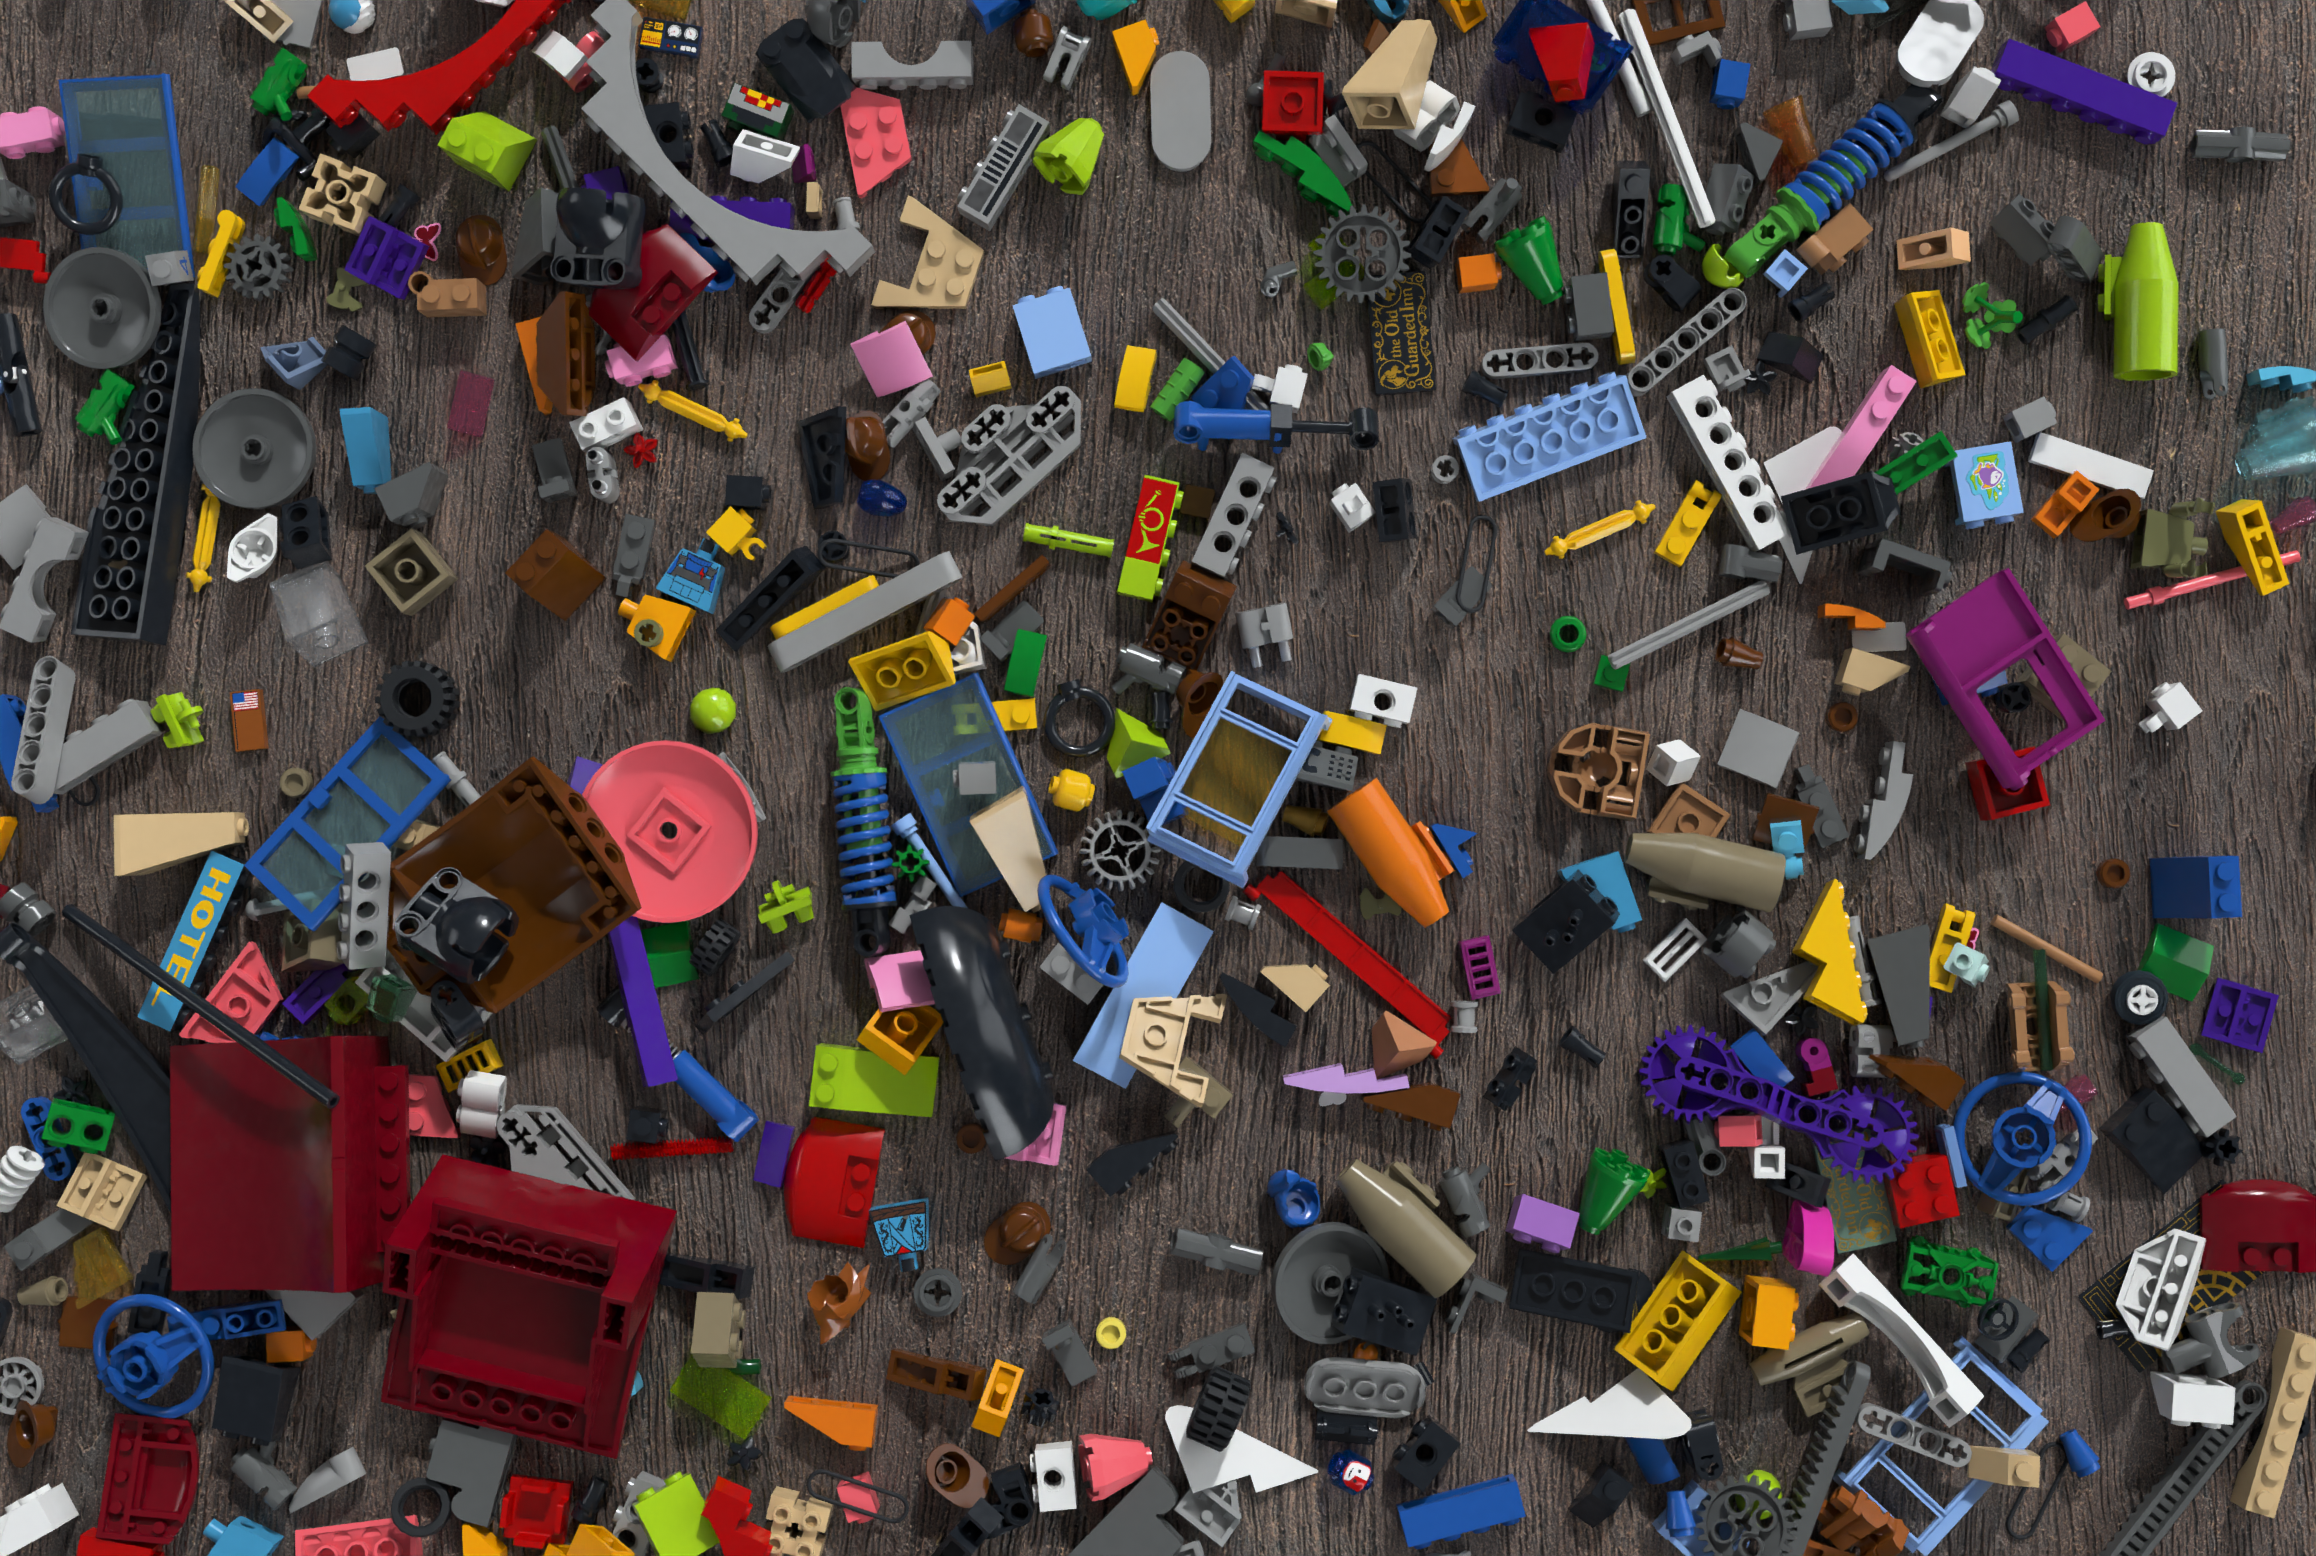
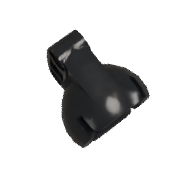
M563 188L560 190L556 203L555 253L550 266L553 278L556 281L587 288L619 290L632 289L638 286L642 280L640 259L646 210L644 199L621 192H615L612 195V199H606V192L604 190L591 188Z
M446 867L431 877L408 902L397 917L394 927L398 945L402 949L413 951L459 982L473 984L474 981L482 980L492 971L509 947V941L494 930H500L507 937L514 936L518 928L519 917L510 905L464 878L458 869ZM447 884L456 885L451 889L443 888ZM407 929L417 930L412 934L403 933Z

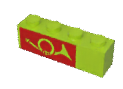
M1144 474L1117 590L1118 595L1152 603L1154 595L1160 597L1164 579L1158 577L1161 566L1167 568L1171 551L1165 549L1168 537L1174 538L1177 521L1172 520L1174 508H1181L1184 495L1183 491H1179V482Z

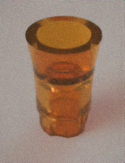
M1802 95L1782 102L1762 113L1775 136L1783 140L1781 148L1792 168L1819 157L1818 150L1814 144L1816 141L1805 112Z

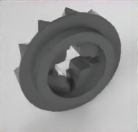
M940 1267L930 1269L924 1272L916 1281L914 1299L920 1310L927 1315L933 1317L946 1316L952 1313L961 1301V1283L952 1271ZM938 1280H940L941 1288L951 1293L942 1295L939 1304H936L935 1294L925 1292V1290L934 1289Z

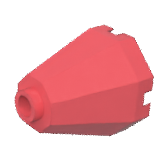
M1098 1434L1079 1436L1081 1445H1078L1081 1475L1083 1482L1090 1481L1091 1488H1086V1493L1092 1502L1103 1500L1148 1473L1149 1466L1153 1464L1150 1447H1145L1144 1443L1140 1440Z

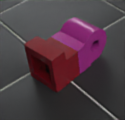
M1814 1037L1800 1039L1796 1044L1795 1053L1798 1059L1803 1062L1807 1082L1800 1083L1802 1094L1810 1097L1838 1089L1825 1043Z

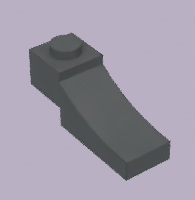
M61 1208L38 1224L25 1230L3 1247L20 1271L33 1267L56 1249L62 1248L96 1222Z

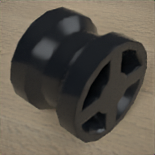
M828 531L821 535L818 540V548L827 539H847L838 531ZM829 543L823 548L822 557L831 563L842 562L848 557L850 546Z
M2019 682L2000 686V692L1994 695L1996 707L2004 713L2021 712L2031 702L2029 688Z

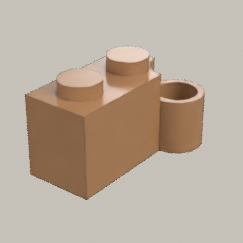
M1849 203L1799 246L1796 251L1820 275L1824 274L1828 269L1834 273L1847 261L1844 257L1847 252L1852 249L1857 253L1869 242L1866 236L1874 229Z
M423 271L414 272L409 277V289L417 295V310L427 318L487 316L486 286L477 278L435 280ZM428 279V285L418 292L419 283L422 280Z

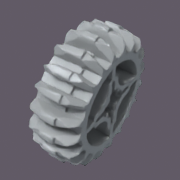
M1117 810V819L1112 820L1111 814L1106 812V823L1103 824L1098 817L1094 819L1095 823L1099 826L1096 831L1092 827L1087 826L1086 830L1093 834L1091 839L1087 837L1081 838V842L1089 843V849L1082 848L1079 850V853L1089 854L1090 858L1083 860L1081 864L1082 866L1092 864L1093 868L1087 872L1089 877L1096 872L1100 874L1095 881L1096 884L1100 885L1104 878L1108 879L1106 885L1108 890H1111L1113 887V881L1118 882L1119 891L1124 890L1123 882L1128 881L1131 889H1135L1134 878L1138 877L1142 884L1146 882V879L1141 875L1144 870L1150 875L1154 874L1153 869L1147 866L1149 862L1159 864V859L1151 858V853H1158L1161 851V848H1151V843L1147 842L1148 831L1146 828L1142 829L1140 827L1145 820L1144 817L1141 816L1134 823L1132 822L1134 812L1129 811L1127 820L1122 819L1121 810ZM1124 825L1131 827L1142 838L1126 842L1120 837L1116 826ZM1108 829L1111 838L1110 847L1106 851L1095 854L1097 839ZM1114 835L1117 836L1118 842L1122 846L1136 845L1129 849V853H1125L1127 855L1124 858L1126 866H1124L1122 859L1118 855L1105 857V854L1112 852V848H1115L1113 846L1116 843ZM1145 847L1146 852L1143 863L1135 872H1132L1129 863L1130 854L1137 849ZM1109 859L1116 860L1120 864L1124 876L1109 874L1098 863Z

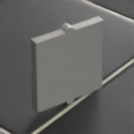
M272 0L293 20L292 24L277 41L283 42L287 47L295 45L312 49L324 0Z

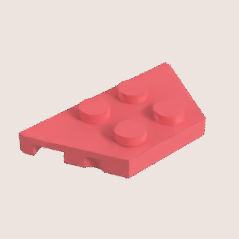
M856 87L851 92V98L840 107L857 194L859 198H864L868 194L867 192L878 183H883L892 176L895 170L903 168L912 161L900 99Z
M250 941L205 1000L251 1033L258 1034L284 999L257 944ZM196 1012L179 1033V1036L182 1038H194L210 1043L236 1042Z
M409 1074L410 1136L460 1138V1129L456 1128L450 1114L452 1110L447 1099L442 1095V1087L437 1075Z

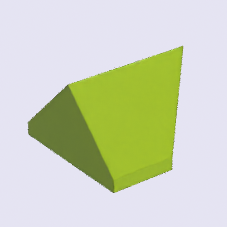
M1116 708L1115 730L1110 740L1107 760L1116 779L1124 776L1122 771L1154 756L1163 758L1171 754L1159 731L1152 729L1150 726Z

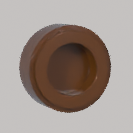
M1839 702L1828 708L1825 719L1827 725L1833 731L1846 732L1853 729L1857 724L1858 713L1850 703Z
M2110 858L2099 864L2096 875L2101 885L2106 888L2116 889L2123 887L2129 881L2130 869L2124 861Z
M971 1122L959 1129L956 1141L958 1147L963 1152L974 1154L983 1149L986 1140L983 1135L984 1130L982 1126Z

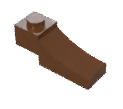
M897 1348L891 1350L886 1380L937 1395L947 1394L967 1401H973L982 1397L987 1369L962 1361L945 1360Z

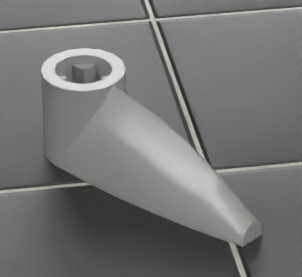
M354 1446L328 1459L306 1478L289 1505L290 1514L367 1474Z

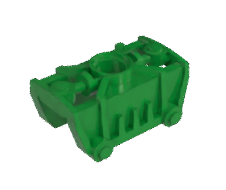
M1920 1235L1912 1236V1239H1909L1908 1252L1899 1286L1904 1295L1912 1296L1918 1292L1954 1300L1955 1304L1963 1308L1971 1307V1304L1983 1306L1992 1299L1999 1265L1995 1260L1981 1254L1982 1251L1975 1247L1963 1250L1927 1242V1239ZM1918 1253L1931 1256L1937 1265L1929 1264L1928 1268L1923 1267L1920 1262L1913 1259V1255ZM1976 1266L1991 1269L1989 1276H1980L1978 1279L1974 1278L1973 1273L1967 1271ZM1948 1268H1954L1958 1273V1278L1953 1284H1945L1942 1279L1943 1272ZM1926 1274L1927 1279L1933 1281L1927 1284L1910 1280L1909 1277ZM1972 1285H1977L1981 1291L1986 1293V1298L1966 1292L1963 1287L1971 1288Z

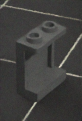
M1883 538L1865 546L1856 574L1869 577L1884 571L1885 565L1922 577L1923 582L1919 595L1924 597L1940 592L1942 588L1945 589L1952 575V572L1949 571L1951 562Z

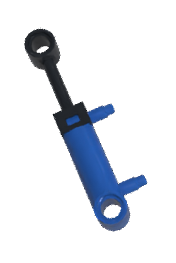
M1184 401L1179 403L1174 409V438L1186 444L1197 442L1198 449L1201 451L1207 449L1209 438L1269 441V447H1273V452L1279 454L1282 452L1283 447L1290 448L1292 432L1348 434L1349 444L1358 450L1372 449L1379 442L1378 414L1375 410L1365 407L1353 410L1349 414V422L1292 420V405L1271 404V410L1203 408L1197 402Z

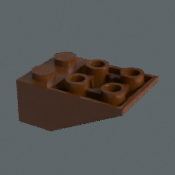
M1183 560L1174 575L1142 648L1163 656L1164 659L1170 662L1180 664L1186 667L1187 670L1194 669L1197 671L1237 586Z

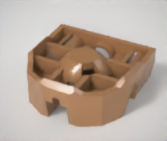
M1589 723L1567 731L1550 751L1547 775L1555 796L1574 812L1634 821L1637 816L1650 734L1645 731L1597 723ZM1596 729L1609 732L1606 748L1593 746ZM1618 741V742L1636 744V745H1638V746L1627 745V744H1621V743H1616V742ZM1589 752L1590 758L1581 762L1579 758ZM1556 754L1575 757L1572 764V773L1554 770ZM1622 761L1630 763L1626 774V786L1617 785L1623 773ZM1602 777L1609 779V781L1601 787H1599L1596 782L1597 780H1600ZM1585 790L1599 792L1596 810L1583 808ZM1607 800H1608V801H1613V802L1625 803V804H1629V805H1628V806H1625V805H1620V804L1608 803Z

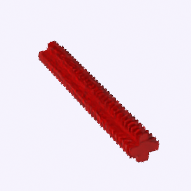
M719 1136L718 1140L717 1137H715V1140H713V1137L711 1140H709V1137L707 1140L704 1137L703 1141L702 1138H700V1141H698V1138L696 1141H694V1138L692 1141L689 1138L688 1142L687 1139H685V1142H683V1139L681 1142H679V1139L677 1142L674 1139L673 1143L672 1140H670V1143H668V1140L664 1143L663 1140L662 1143L660 1141L658 1144H649L648 1142L646 1144V1142H643V1145L642 1142H640V1145H638V1142L636 1145H634V1142L632 1145L629 1142L628 1146L627 1143H625V1146H623V1143L621 1146H619V1143L617 1146L614 1143L613 1147L610 1146L611 1157L615 1161V1159L626 1160V1158L641 1159L645 1157L656 1158L660 1156L731 1153L734 1150L731 1138L728 1139L727 1136L724 1139L723 1136L721 1139Z

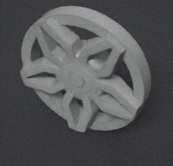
M9 1357L1 1360L0 1367L3 1366L4 1377H0V1393L3 1394L0 1412L15 1415L16 1409L14 1408L20 1400H25L30 1405L37 1404L44 1391V1378L41 1368L24 1357ZM18 1363L25 1365L28 1368L22 1370L20 1373L21 1368L18 1365ZM10 1364L14 1369V1373L12 1374L10 1372ZM32 1372L34 1375L27 1380L25 1375ZM36 1380V1389L28 1386V1384H32ZM29 1391L34 1398L28 1397L25 1392ZM9 1398H10V1399H13V1402H12V1404L10 1405V1407H9Z

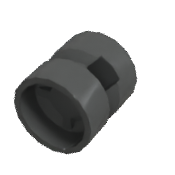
M27 883L16 885L0 899V915L7 922L14 921L33 938L53 922L57 912L45 900L38 901L39 895Z

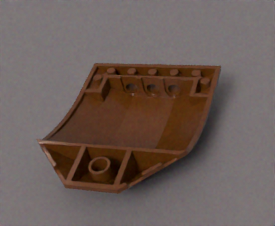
M532 756L475 802L391 862L387 948L420 994L431 997V990L437 982L449 980L458 986L472 1005L483 1007L486 1011L496 1014L588 949L642 907L625 862L624 853L589 803L579 792L571 788L537 758ZM446 867L458 869L464 878L510 905L519 917L518 928L514 936L507 937L500 930H494L509 941V947L492 971L482 980L474 981L473 984L459 982L413 951L402 949L396 939L394 926L399 914L423 885L439 870ZM447 884L443 888L451 889L456 885ZM407 929L403 933L412 934L417 930ZM443 989L439 990L441 997H445L447 1001L452 1002L451 994L453 992L451 990L449 992H445Z

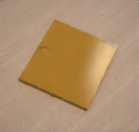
M1220 718L1182 789L1186 796L1252 827L1291 751ZM1186 807L1189 814L1184 817L1201 825L1202 829L1210 830L1240 847L1242 846L1246 838L1245 835Z

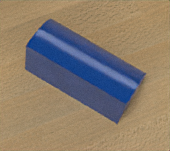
M1624 1437L1649 1484H1661L1680 1477L1662 1439Z

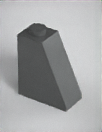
M540 188L525 201L512 268L513 278L538 286L550 284V279H554L550 266L555 253L558 193L553 190Z

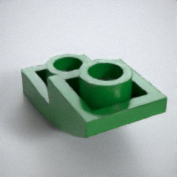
M283 197L276 198L278 208L274 209L277 225L289 234H294L290 237L293 252L306 262L318 260L313 238L300 213Z
M1022 629L1017 630L1004 691L1034 697L1047 635Z

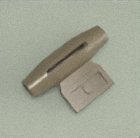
M1859 1313L1848 1314L1821 1322L1796 1334L1794 1341L1789 1343V1350L1770 1348L1749 1363L1748 1366L1759 1386L1793 1377L1792 1388L1804 1414L1810 1417L1823 1411V1409L1831 1407V1404L1827 1401L1829 1397H1835V1393L1831 1388L1840 1384L1848 1364L1840 1355L1870 1333Z

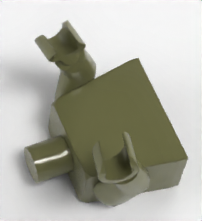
M2197 497L2196 501L2174 503L2168 514L2153 509L2140 511L2141 519L2134 530L2130 569L2161 568V571L2169 578L2207 576V562L2205 561L2202 565L2196 566L2195 560H2191V554L2204 556L2208 549V539L2194 537V522L2187 520V518L2200 512L2212 515L2215 503L2206 502L2202 498Z

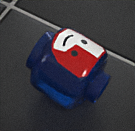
M1346 1449L1341 1453H1335L1329 1462L1327 1473L1330 1475L1331 1484L1350 1495H1358L1363 1489L1368 1490L1374 1481V1474L1372 1473V1463L1368 1458L1353 1450Z

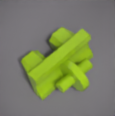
M182 692L172 695L163 694L155 698L158 704L150 712L155 721L167 723L170 729L163 737L167 748L197 745L204 741L198 728L200 724L197 720V717L204 712L201 706L191 707L189 700L184 698Z
M779 880L772 882L774 891L764 894L767 903L758 907L760 912L758 917L761 924L766 922L773 934L783 931L788 927L784 915L793 911L799 923L814 918L812 892L809 886L795 891L793 884L782 887Z

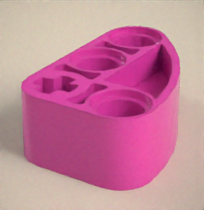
M1795 1199L1792 1203L1782 1243V1254L1796 1270L1828 1277L1832 1270L1834 1262V1229L1832 1217L1827 1206L1822 1205V1208L1798 1199Z

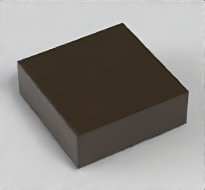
M1186 484L1180 514L1209 520L1215 490Z

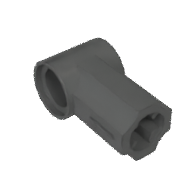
M1724 544L1718 575L1733 579H1745L1746 577L1775 583L1778 582L1779 575L1781 574L1782 556L1750 551V548L1745 546Z
M1703 1115L1702 1123H1699L1696 1117L1691 1118L1690 1124L1683 1121L1688 1139L1694 1143L1702 1173L1710 1176L1721 1174L1726 1167V1158L1720 1150L1708 1115ZM1713 1153L1717 1157V1164L1713 1169L1707 1170L1703 1165V1159L1707 1154Z

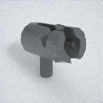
M1509 177L1507 180L1500 178L1461 225L1462 229L1468 234L1478 222V219L1486 215L1488 221L1475 239L1478 243L1484 244L1523 198L1520 192L1522 187L1514 178Z
M1130 643L1128 648L1122 646L1116 659V663L1121 664L1119 670L1125 672V674L1112 688L1117 694L1121 695L1133 682L1142 683L1144 681L1151 684L1150 688L1166 691L1174 695L1186 667L1172 662L1167 669H1164L1162 663L1164 661L1163 656Z
M1484 1162L1470 1176L1467 1169L1460 1170L1459 1166H1455L1442 1172L1443 1178L1439 1180L1454 1215L1464 1213L1463 1218L1457 1221L1464 1237L1473 1236L1490 1227L1484 1201H1480L1477 1195L1480 1191L1479 1183L1491 1171Z
M277 1441L269 1442V1446L261 1445L259 1451L254 1446L249 1450L243 1447L231 1459L234 1463L231 1470L256 1494L269 1488L264 1501L274 1511L278 1510L295 1493L297 1487L290 1481L282 1468L278 1470L274 1466V1459L271 1453Z

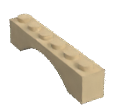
M2283 1327L2279 1328L2272 1353V1386L2265 1421L2253 1451L2238 1471L2230 1499L2231 1502L2244 1510L2270 1518H2275L2316 1375V1338Z

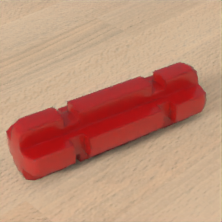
M826 258L820 264V270L814 273L803 291L805 293L803 295L800 294L795 302L796 307L805 313L811 311L815 305L814 300L820 298L830 283V276L834 277L836 271L827 262L829 258Z

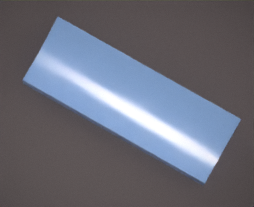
M1161 902L1127 962L1129 970L1127 982L1119 988L1112 989L1073 1061L1126 1089L1137 1069L1120 1059L1119 1055L1133 999L1168 996L1177 998L1214 931Z

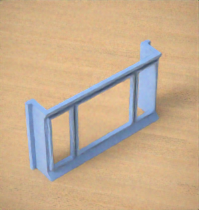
M1231 671L1146 826L1149 833L1147 842L1244 888L1249 879L1246 872L1321 730L1328 731L1333 720L1326 714L1314 711ZM1236 688L1307 721L1298 741L1295 742L1225 709ZM1220 718L1292 751L1252 827L1180 793ZM1177 802L1245 835L1246 838L1234 861L1232 862L1162 828L1173 804Z
M1960 1336L1953 1343L1960 1350L1951 1359L1956 1366L1962 1370L1969 1361H1972L2025 1410L2029 1416L2009 1437L1978 1407L1975 1406L1970 1414L2003 1443L2000 1448L2024 1450L2049 1423L2040 1414L2043 1410L1963 1336ZM1925 1389L1901 1415L1916 1420L1928 1407L1927 1403L1930 1401ZM1897 1421L1891 1426L1893 1437H1901L1906 1431V1424L1902 1421ZM1879 1438L1847 1474L1838 1469L1832 1479L1852 1494L1863 1490L1868 1495L1867 1499L1874 1501L1884 1514L1888 1511L1858 1484L1879 1461L1937 1515L1918 1538L1909 1532L1904 1544L1912 1553L1917 1549L1924 1556H1928L1994 1482L1972 1478L1943 1509L1885 1455L1894 1443Z

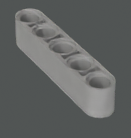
M1729 288L1722 292L1633 367L1626 375L1632 396L1640 397L1647 393L1736 318L1746 307L1747 300L1744 292L1737 288ZM1724 298L1734 300L1736 310H1728L1724 305ZM1702 317L1712 320L1713 330L1705 329L1702 326ZM1679 336L1687 337L1690 340V349H1684L1679 345ZM1658 355L1664 356L1668 361V368L1657 366L1655 357ZM1638 374L1644 377L1645 387L1639 388L1635 386L1632 381L1633 375Z
M53 656L42 657L34 666L11 781V787L14 792L35 804L46 803L54 793L75 684L74 670Z

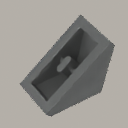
M1744 122L1739 124L1733 133L1746 170L1755 176L1752 187L1755 188L1766 178L1783 140Z

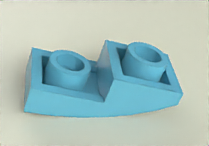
M2277 366L2257 369L2246 374L2248 386L2260 384L2262 389L2279 384L2280 391L2292 388L2293 393L2312 389L2311 383L2316 382V371L2300 367Z

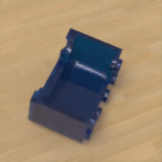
M1519 0L1491 42L1494 49L1493 56L1507 66L1510 62L1520 67L1518 71L1520 75L1531 82L1536 78L1545 84L1543 90L1553 97L1530 39L1529 28L1588 22L1595 46L1585 99L1570 100L1568 102L1572 110L1581 116L1584 112L1591 114L1633 52L1634 47L1623 39L1612 40L1613 34L1605 32L1560 0Z

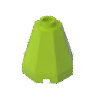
M1078 118L1039 144L1034 151L1033 164L1048 182L1053 184L1056 179L1064 184L1060 189L1065 193L1083 195L1089 187L1102 145L1104 133L1102 132L1101 125L1092 118Z

